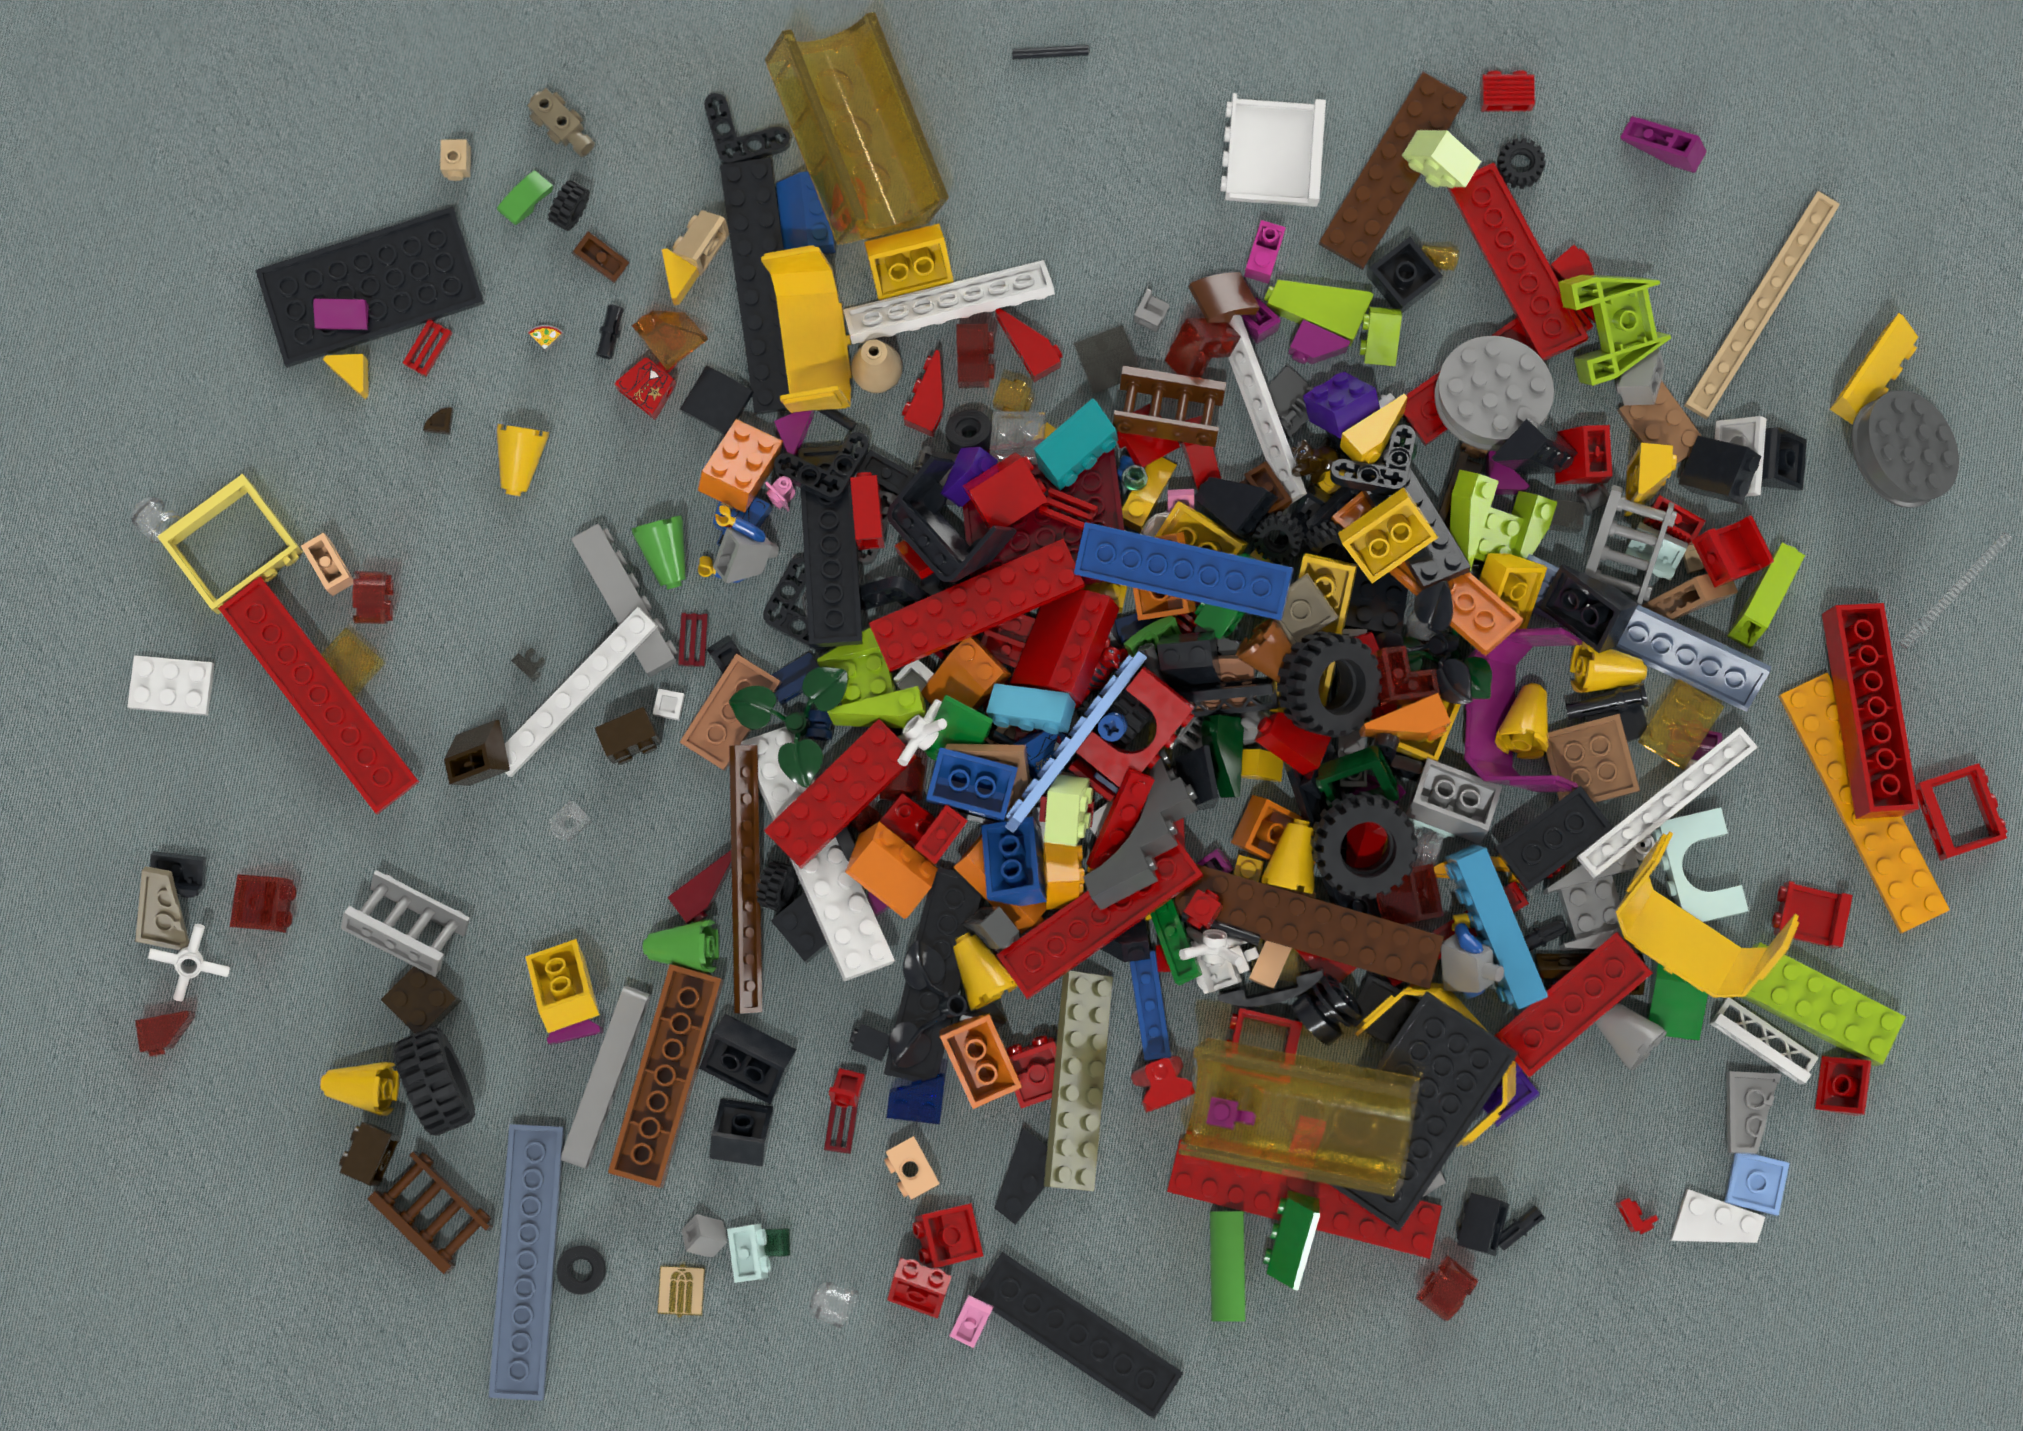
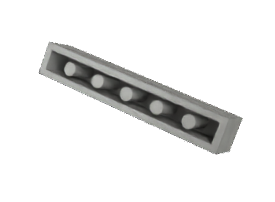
M598 523L571 538L618 624L621 625L639 607L658 626L634 651L649 678L677 663L674 655L678 654L671 640L665 642L661 635L665 629L658 617L652 619L648 612L653 608L645 595L639 596L636 588L640 585L633 573H626L623 566L627 562L620 550L617 552L613 550L611 543L615 541L607 528L602 530Z

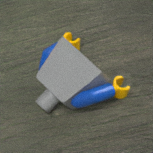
M720 506L719 512L726 516L722 517L715 514L717 524L719 526L730 524L732 528L726 529L714 565L710 557H700L698 573L702 577L715 574L716 578L723 579L725 583H739L746 578L760 575L764 571L767 560L778 556L779 549L777 544L770 542L765 536L764 531L740 517L736 519L732 517L729 507Z
M1463 913L1453 915L1455 923L1452 925V930L1455 931V934L1442 943L1441 958L1444 990L1461 992L1463 997L1469 1000L1483 994L1485 989L1492 985L1494 981L1500 982L1504 976V968L1493 964L1492 949L1479 942L1470 934L1469 916Z

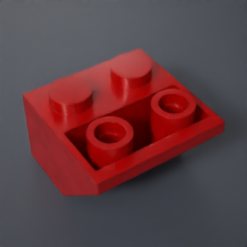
M1610 425L1580 426L1557 432L1578 454L1567 469L1562 470L1560 473H1554L1555 485L1609 482L1613 476Z

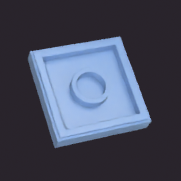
M1734 1154L1724 1202L1779 1216L1790 1163L1756 1154Z

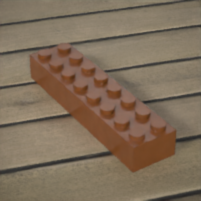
M669 965L608 1173L655 1187H664L724 984V980L721 978Z

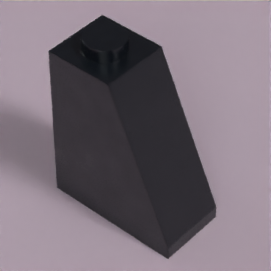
M1209 477L1203 482L1194 496L1199 503L1234 533L1245 539L1249 537L1279 498L1262 487Z

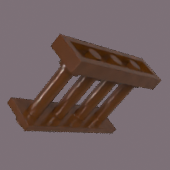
M1123 366L1120 390L1127 392L1123 411H1114L1113 426L1116 431L1125 434L1131 433L1198 444L1200 446L1216 447L1219 427L1211 426L1214 406H1223L1226 382ZM1137 393L1153 395L1149 416L1133 413ZM1163 397L1178 399L1175 420L1159 417ZM1189 401L1204 404L1201 424L1185 422Z
M413 1151L409 1156L416 1163L388 1192L374 1191L367 1200L443 1274H449L455 1267L451 1262L454 1259L452 1256L480 1226L484 1230L490 1231L494 1227L489 1223L492 1218L482 1208L476 1210L432 1167L434 1161L426 1153L422 1152L419 1154ZM424 1170L435 1182L407 1211L403 1210L400 1212L394 1206L396 1203L395 1199ZM444 1189L454 1200L426 1229L419 1231L413 1225L415 1222L414 1218ZM463 1208L473 1219L445 1248L442 1247L439 1250L432 1243L434 1241L433 1237Z

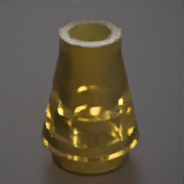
M1423 245L1422 251L1436 267L1446 272L1448 270L1455 271L1460 251L1454 250V247Z

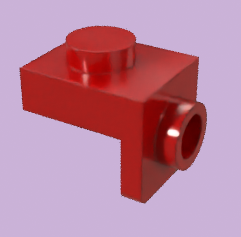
M839 1068L833 1087L830 1086L828 1091L830 1100L840 1107H857L866 1079L865 1074Z

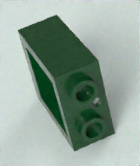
M1373 745L1320 764L1318 776L1315 779L1319 791H1324L1327 796L1326 802L1329 809L1333 807L1331 802L1335 799L1342 801L1332 782L1372 768L1380 787L1365 792H1369L1370 795L1375 793L1383 795L1387 800L1391 801L1399 800L1398 783L1379 746Z

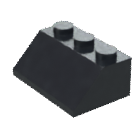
M1526 419L1492 456V459L1525 475L1560 473L1573 463L1574 457L1578 452L1557 432L1530 419Z
M725 1014L712 1033L699 1069L771 1105L790 1068L797 1049Z

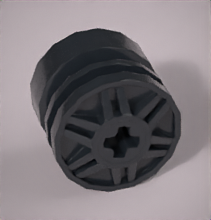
M1326 973L1320 979L1322 984L1317 982L1312 986L1317 998L1305 992L1293 1002L1292 1007L1304 1026L1319 1041L1330 1046L1343 1034L1338 1022L1350 1028L1354 1024L1353 1019L1358 1021L1363 1017L1364 1013L1348 988Z

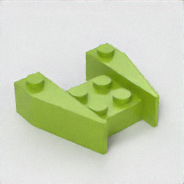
M1579 275L1558 282L1563 307L1579 310L1593 306L1601 349L1574 357L1580 383L1593 386L1616 379L1671 339L1670 334L1656 332L1648 288L1660 285V280L1641 277Z
M1459 470L1451 497L1450 533L1471 568L1474 559L1485 562L1488 553H1509L1527 559L1529 554L1533 555L1548 531L1557 501L1540 495L1518 491L1512 514L1491 507L1498 480L1478 473Z
M871 627L862 632L863 644L838 646L817 659L820 667L839 668L847 672L848 684L841 701L842 705L827 711L834 725L871 727L880 719L888 728L904 729L914 716L920 715L924 718L926 715L925 701L918 686L895 691L892 671L890 672Z

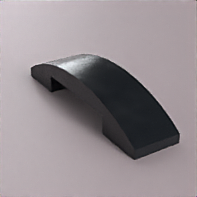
M1320 967L1297 973V984L1252 995L1247 994L1246 986L1244 985L1219 991L1217 996L1219 1001L1236 1006L1256 1007L1280 1003L1294 998L1311 988L1323 977L1324 968Z

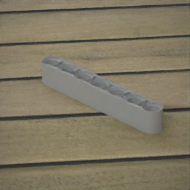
M627 985L624 986L563 1148L561 1161L584 1169L588 1168L647 1010L651 994Z

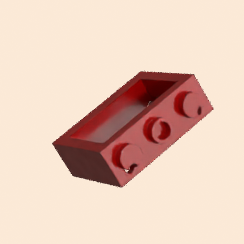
M1979 763L1915 785L1918 803L1940 861L2007 839L2006 823L1998 815L1996 809L1998 808L1997 799L1993 793H1990L1987 785L1989 782L1988 775L1985 774V769L1981 768ZM1968 777L1989 836L1954 847L1933 788Z

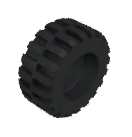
M1323 631L1302 637V643L1296 642L1290 648L1292 652L1290 654L1286 653L1282 660L1285 662L1283 668H1279L1278 672L1280 683H1277V692L1281 694L1278 700L1280 706L1285 707L1283 710L1284 714L1298 728L1320 735L1338 737L1339 735H1349L1353 732L1352 730L1357 731L1363 726L1364 720L1368 721L1373 715L1371 712L1373 707L1377 708L1379 703L1377 697L1378 693L1382 691V685L1379 684V679L1382 678L1381 669L1377 668L1379 662L1376 656L1371 654L1372 650L1367 644H1363L1361 640L1355 637ZM1335 661L1340 672V686L1335 698L1324 707L1319 697V681L1324 670Z
M1360 792L1356 796L1353 793L1344 795V800L1339 801L1335 799L1332 801L1333 807L1328 811L1325 808L1319 814L1322 817L1320 822L1315 821L1313 827L1315 836H1311L1313 860L1327 882L1344 895L1348 893L1353 898L1361 899L1363 895L1367 896L1368 899L1377 898V893L1382 892L1385 896L1391 893L1390 888L1396 884L1399 888L1404 883L1401 878L1405 874L1410 876L1413 871L1410 865L1412 861H1417L1418 853L1415 851V847L1418 846V838L1414 835L1416 830L1408 816L1393 801L1387 800L1383 795L1377 793L1370 795L1369 792ZM1374 822L1379 824L1388 835L1387 849L1381 859L1375 864L1364 868H1354L1345 863L1340 853L1341 842L1345 834L1352 827L1360 823Z
M430 1027L399 1040L394 1046L397 1070L409 1102H411L413 1110L426 1132L430 1135L439 1136L470 1123L476 1114L473 1097L458 1057L443 1031L437 1027Z

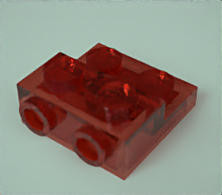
M237 874L230 927L286 933L287 927H290L293 921L292 913L289 911L291 901L295 899L297 893L296 887L293 885L294 880L281 877Z

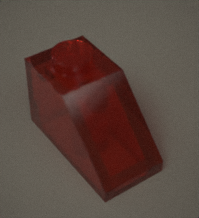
M187 1010L135 1020L140 1052L149 1053V1057L165 1055V1050L175 1047L195 1019V1012Z

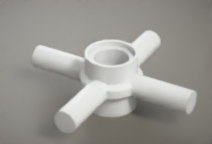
M934 700L924 718L920 715L914 716L904 727V734L897 736L905 745L907 744L898 759V763L902 766L908 765L918 747L922 750L928 749L937 739L938 731L947 727V722L944 719L934 721L942 703L940 700Z
M201 924L194 925L188 947L181 949L177 954L152 948L149 950L148 959L173 964L178 972L179 979L173 995V999L176 1001L184 1000L190 978L196 977L201 971L228 977L230 967L203 960V956L198 951L205 926ZM185 959H192L196 964L188 967L183 965L182 962Z
M1193 927L1186 929L1189 938L1200 945L1180 950L1179 956L1182 960L1201 956L1204 962L1210 964L1223 963L1225 960L1237 967L1243 964V957L1228 948L1248 942L1227 937L1224 931L1217 929L1205 930L1203 933Z

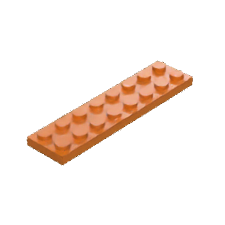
M1361 491L1335 513L1331 520L1334 521L1335 525L1339 524L1342 529H1345L1372 510V507ZM1405 562L1389 572L1415 596L1422 591ZM1470 572L1447 581L1453 602V618L1450 626L1484 656L1488 655L1522 624L1523 618Z

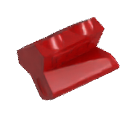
M1179 1056L1160 1059L1131 1074V1079L1135 1086L1149 1088L1145 1092L1141 1103L1146 1113L1196 1093L1192 1085L1193 1082L1183 1077H1177L1183 1068V1062Z

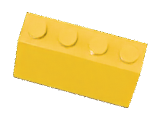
M1898 313L1884 328L1829 409L1852 425L1862 407L1878 400L1888 392L1889 388L1886 385L1890 379L1895 381L1903 370L1899 366L1903 359L1909 360L1917 349L1914 343L1918 336L1902 314Z

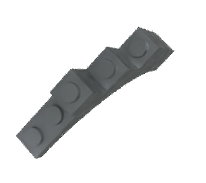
M1165 749L1157 753L1161 758L1152 769L1149 768L1150 775L1155 781L1148 794L1141 818L1130 837L1105 863L1083 877L1092 900L1101 910L1158 881L1154 871L1158 867L1153 858L1178 845L1174 836L1178 833L1174 822L1198 810L1194 801L1198 798L1191 784L1186 785L1181 777H1177L1173 769H1169L1168 764L1171 763V760Z

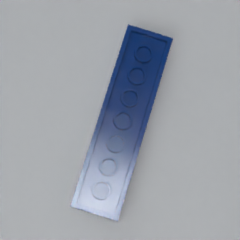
M1085 522L1074 574L1282 621L1294 568Z

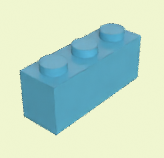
M994 683L986 713L993 719V723L999 727L1007 728L1009 725L1026 731L1042 729L1050 734H1058V732L1068 733L1076 703L1069 693Z

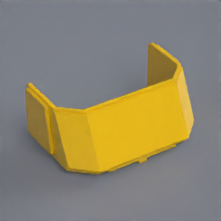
M814 245L765 253L761 257V261L771 274L776 293L789 394L781 395L780 401L791 413L851 407L850 379H852L848 352L851 338L850 335L846 336L842 303H839L831 265L820 248Z
M1669 832L1667 835L1663 833L1643 859L1626 890V895L1615 911L1623 937L1635 945V948L1664 966V970L1670 974H1676L1700 991L1706 992L1714 998L1745 997L1759 979L1763 981L1787 952L1799 922L1797 920L1799 916L1794 914L1768 947L1741 948L1653 890L1649 875L1659 864L1673 835L1672 832Z
M1431 983L1430 989L1410 984L1395 998L1391 995L1356 1026L1359 1030L1355 1035L1358 1037L1405 994L1423 996L1426 991L1483 1029L1485 1028L1452 991L1444 990L1443 984ZM1515 1061L1512 1062L1503 1076V1100L1462 1137L1456 1148L1460 1145L1464 1147L1480 1136L1501 1117L1498 1113L1516 1095Z

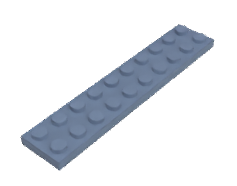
M1529 554L1527 560L1547 567L1532 612L1560 624L1539 608L1559 567ZM1640 605L1637 606L1617 646L1611 648L1640 658L1645 665L1746 712L1771 670V666Z
M509 1124L489 1398L544 1401L564 1127Z

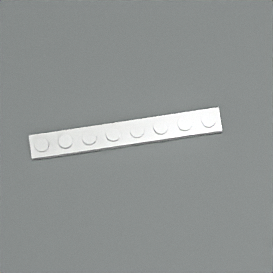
M1233 315L1230 323H1216L1265 459L1292 499V503L1306 495L1307 492L1301 477H1295L1291 473L1292 469L1297 465L1241 315Z
M637 607L505 743L510 771L505 773L509 777L514 776L658 627L641 608Z
M1739 727L1577 857L1578 861L1593 878H1596L1758 747L1744 730Z

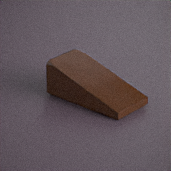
M587 231L571 253L613 283L616 282L630 263L589 231Z

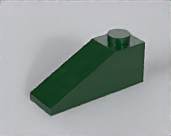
M1223 715L1203 716V724L1201 726L1203 746L1209 745L1220 798H1240L1244 727L1241 724L1242 718Z

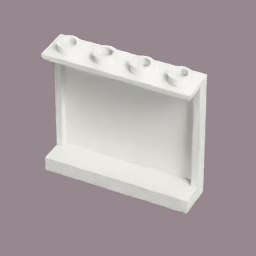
M1233 93L1232 102H1227L1226 117L1231 119L1230 127L1225 126L1224 142H1229L1228 151L1223 152L1222 167H1227V176H1222L1221 191L1225 192V200L1317 207L1320 197L1326 100L1315 99L1314 104L1237 99V93Z

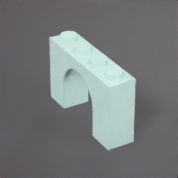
M1721 808L1669 819L1652 832L1655 843L1663 833L1665 835L1669 832L1673 833L1660 860L1662 870L1666 871L1669 881H1666L1667 892L1670 897L1673 896L1677 906L1703 923L1749 911L1742 885L1713 892L1702 891L1692 886L1683 872V856L1690 845L1722 837L1728 833Z

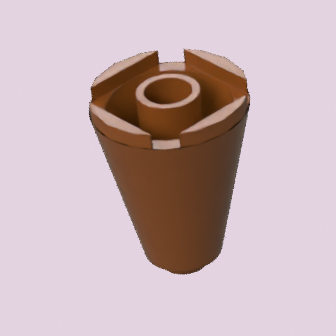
M1267 618L1252 630L1254 634L1249 640L1246 637L1238 646L1235 655L1239 660L1280 683V676H1278L1279 668H1283L1285 662L1282 660L1286 653L1290 654L1292 652L1290 648L1293 645L1278 622L1272 618Z

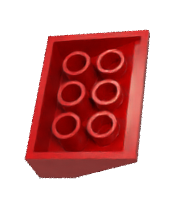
M1078 590L1041 606L1010 684L1018 687L1069 693L1074 702L1082 704L1119 612V607L1110 596L1096 592Z

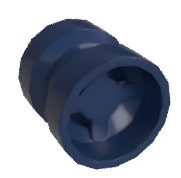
M810 710L808 717L810 727L807 729L806 737L814 740L831 741L833 736L831 724L833 722L828 713Z

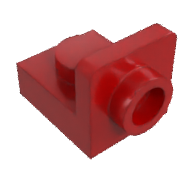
M1624 1198L1615 1203L1630 1232L1639 1231L1641 1235L1655 1228L1653 1223L1659 1220L1657 1215H1651L1641 1220L1642 1211L1635 1200L1631 1201L1630 1198Z

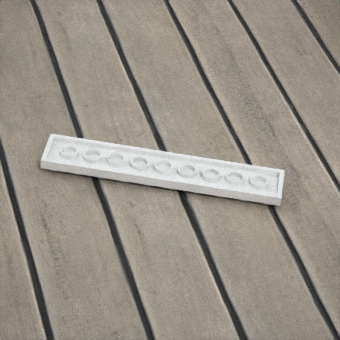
M786 726L744 740L740 744L758 746V787L773 821L807 789L790 780L779 766L778 752L780 747L786 743H794L795 735L790 733ZM836 837L803 869L790 858L844 982L893 964L895 960L861 884L845 873L849 862L845 858Z

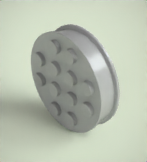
M1483 336L1464 342L1446 358L1436 382L1435 405L1442 423L1456 438L1478 449L1498 451L1526 419H1530L1542 426L1544 425L1553 403L1554 385L1548 367L1531 348L1511 338Z

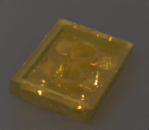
M347 628L321 654L354 697L386 664Z
M1678 679L1638 743L1684 770L1725 706Z

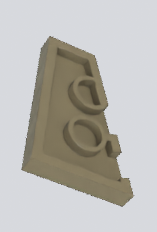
M145 866L141 874L135 942L181 950L188 947L189 939L172 872Z

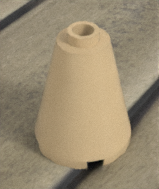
M867 341L857 350L852 358L851 373L855 382L863 390L870 393L886 392L899 382L902 375L903 365L899 353L892 346L882 341Z

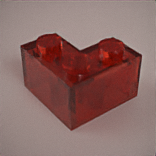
M1189 318L1182 324L1179 334L1170 346L1165 361L1179 375L1201 378L1211 358L1230 357L1241 336L1229 323H1208L1205 318Z
M956 324L958 388H989V380H994V364H989V354H994L993 332H988V324Z
M1406 646L1381 648L1372 653L1379 662L1377 668L1381 669L1382 678L1379 679L1382 691L1378 693L1377 697L1379 707L1410 704L1436 693L1440 695L1436 670L1411 672Z

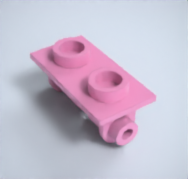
M782 476L772 485L766 482L765 485L768 490L766 494L769 496L768 499L779 510L783 507L789 511L788 503L795 496V489L790 478Z

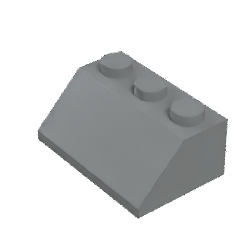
M1427 758L1412 793L1406 815L1409 818L1481 844L1489 831L1503 786L1485 782L1477 776Z

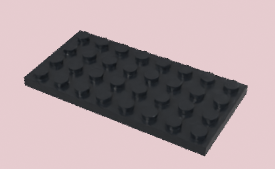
M453 206L255 270L284 365L287 368L427 323L428 320L434 321L485 304ZM314 299L366 300L369 304L368 330L315 329Z
M1426 991L1314 1160L1309 1171L1399 1232L1519 1052Z

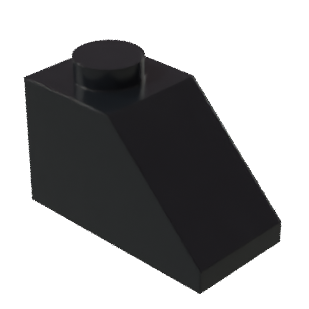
M1145 918L1102 947L1101 950L1122 962L1150 959Z

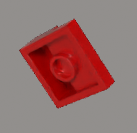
M1041 1035L1033 1038L1031 1045L1022 1047L1021 1044H1015L1006 1048L1009 1059L1022 1085V1088L1015 1090L1020 1109L1052 1098L1056 1044L1053 1037L1047 1039L1046 1035Z
M971 1203L915 1217L916 1222L912 1224V1230L915 1238H920L922 1249H919L918 1255L922 1265L934 1269L984 1256Z
M900 1258L887 1301L938 1319L952 1276L947 1275L941 1269H930L922 1266L915 1260Z

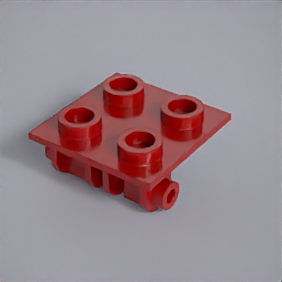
M901 793L879 822L914 849L936 818L925 808L923 809L905 794Z

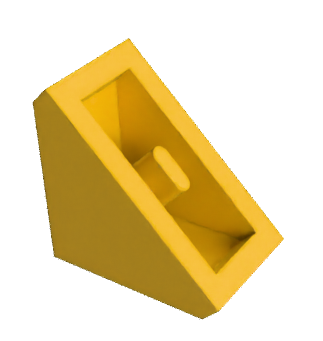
M667 248L661 249L671 299L674 306L679 305L698 278L699 272L697 267Z
M363 354L326 355L323 358L324 362L362 398L366 399L369 396L368 360Z
M1243 749L1241 778L1274 782L1282 781L1283 760L1273 753L1262 749Z

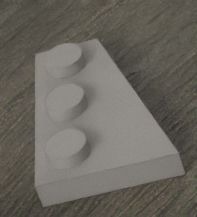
M1726 1072L1727 1153L1757 1154L1766 1127V1118L1770 1106L1773 1104L1776 1086L1780 1082L1782 1074Z

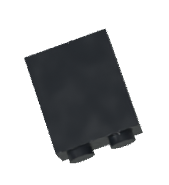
M1697 436L1678 484L1691 493L1742 505L1745 496L1749 492V486L1759 467L1762 456L1746 446Z

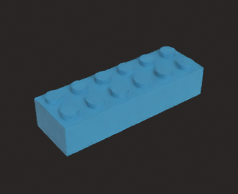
M1473 844L1446 856L1447 864L1444 865L1449 878L1455 880L1457 885L1455 894L1460 904H1465L1470 920V928H1475L1478 935L1476 939L1492 949L1493 964L1504 968V976L1500 982H1497L1499 987H1496L1500 1001L1519 1010L1547 998L1548 995L1487 848Z

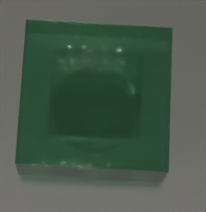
M789 1228L765 1229L767 1244L764 1245L765 1256H791Z

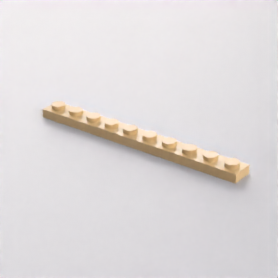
M1817 191L1684 405L1686 408L1704 419L1709 417L1840 205L1839 203Z

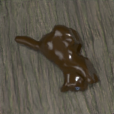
M1328 436L1315 449L1310 448L1306 440L1301 441L1299 448L1292 447L1294 460L1298 464L1291 471L1293 476L1301 477L1310 474L1312 483H1319L1325 479V474L1331 471L1332 464L1336 460L1342 459L1336 449L1330 447L1331 442Z

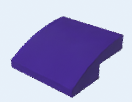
M1517 1063L1516 1095L1498 1113L1501 1117L1494 1122L1496 1127L1540 1096L1538 1090L1525 1076ZM1503 1077L1482 1107L1486 1114L1503 1100Z

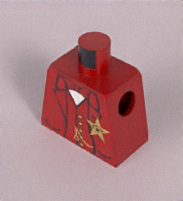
M667 354L657 364L645 357L620 377L614 385L621 394L652 419L656 420L676 387L675 380L669 373L677 363Z

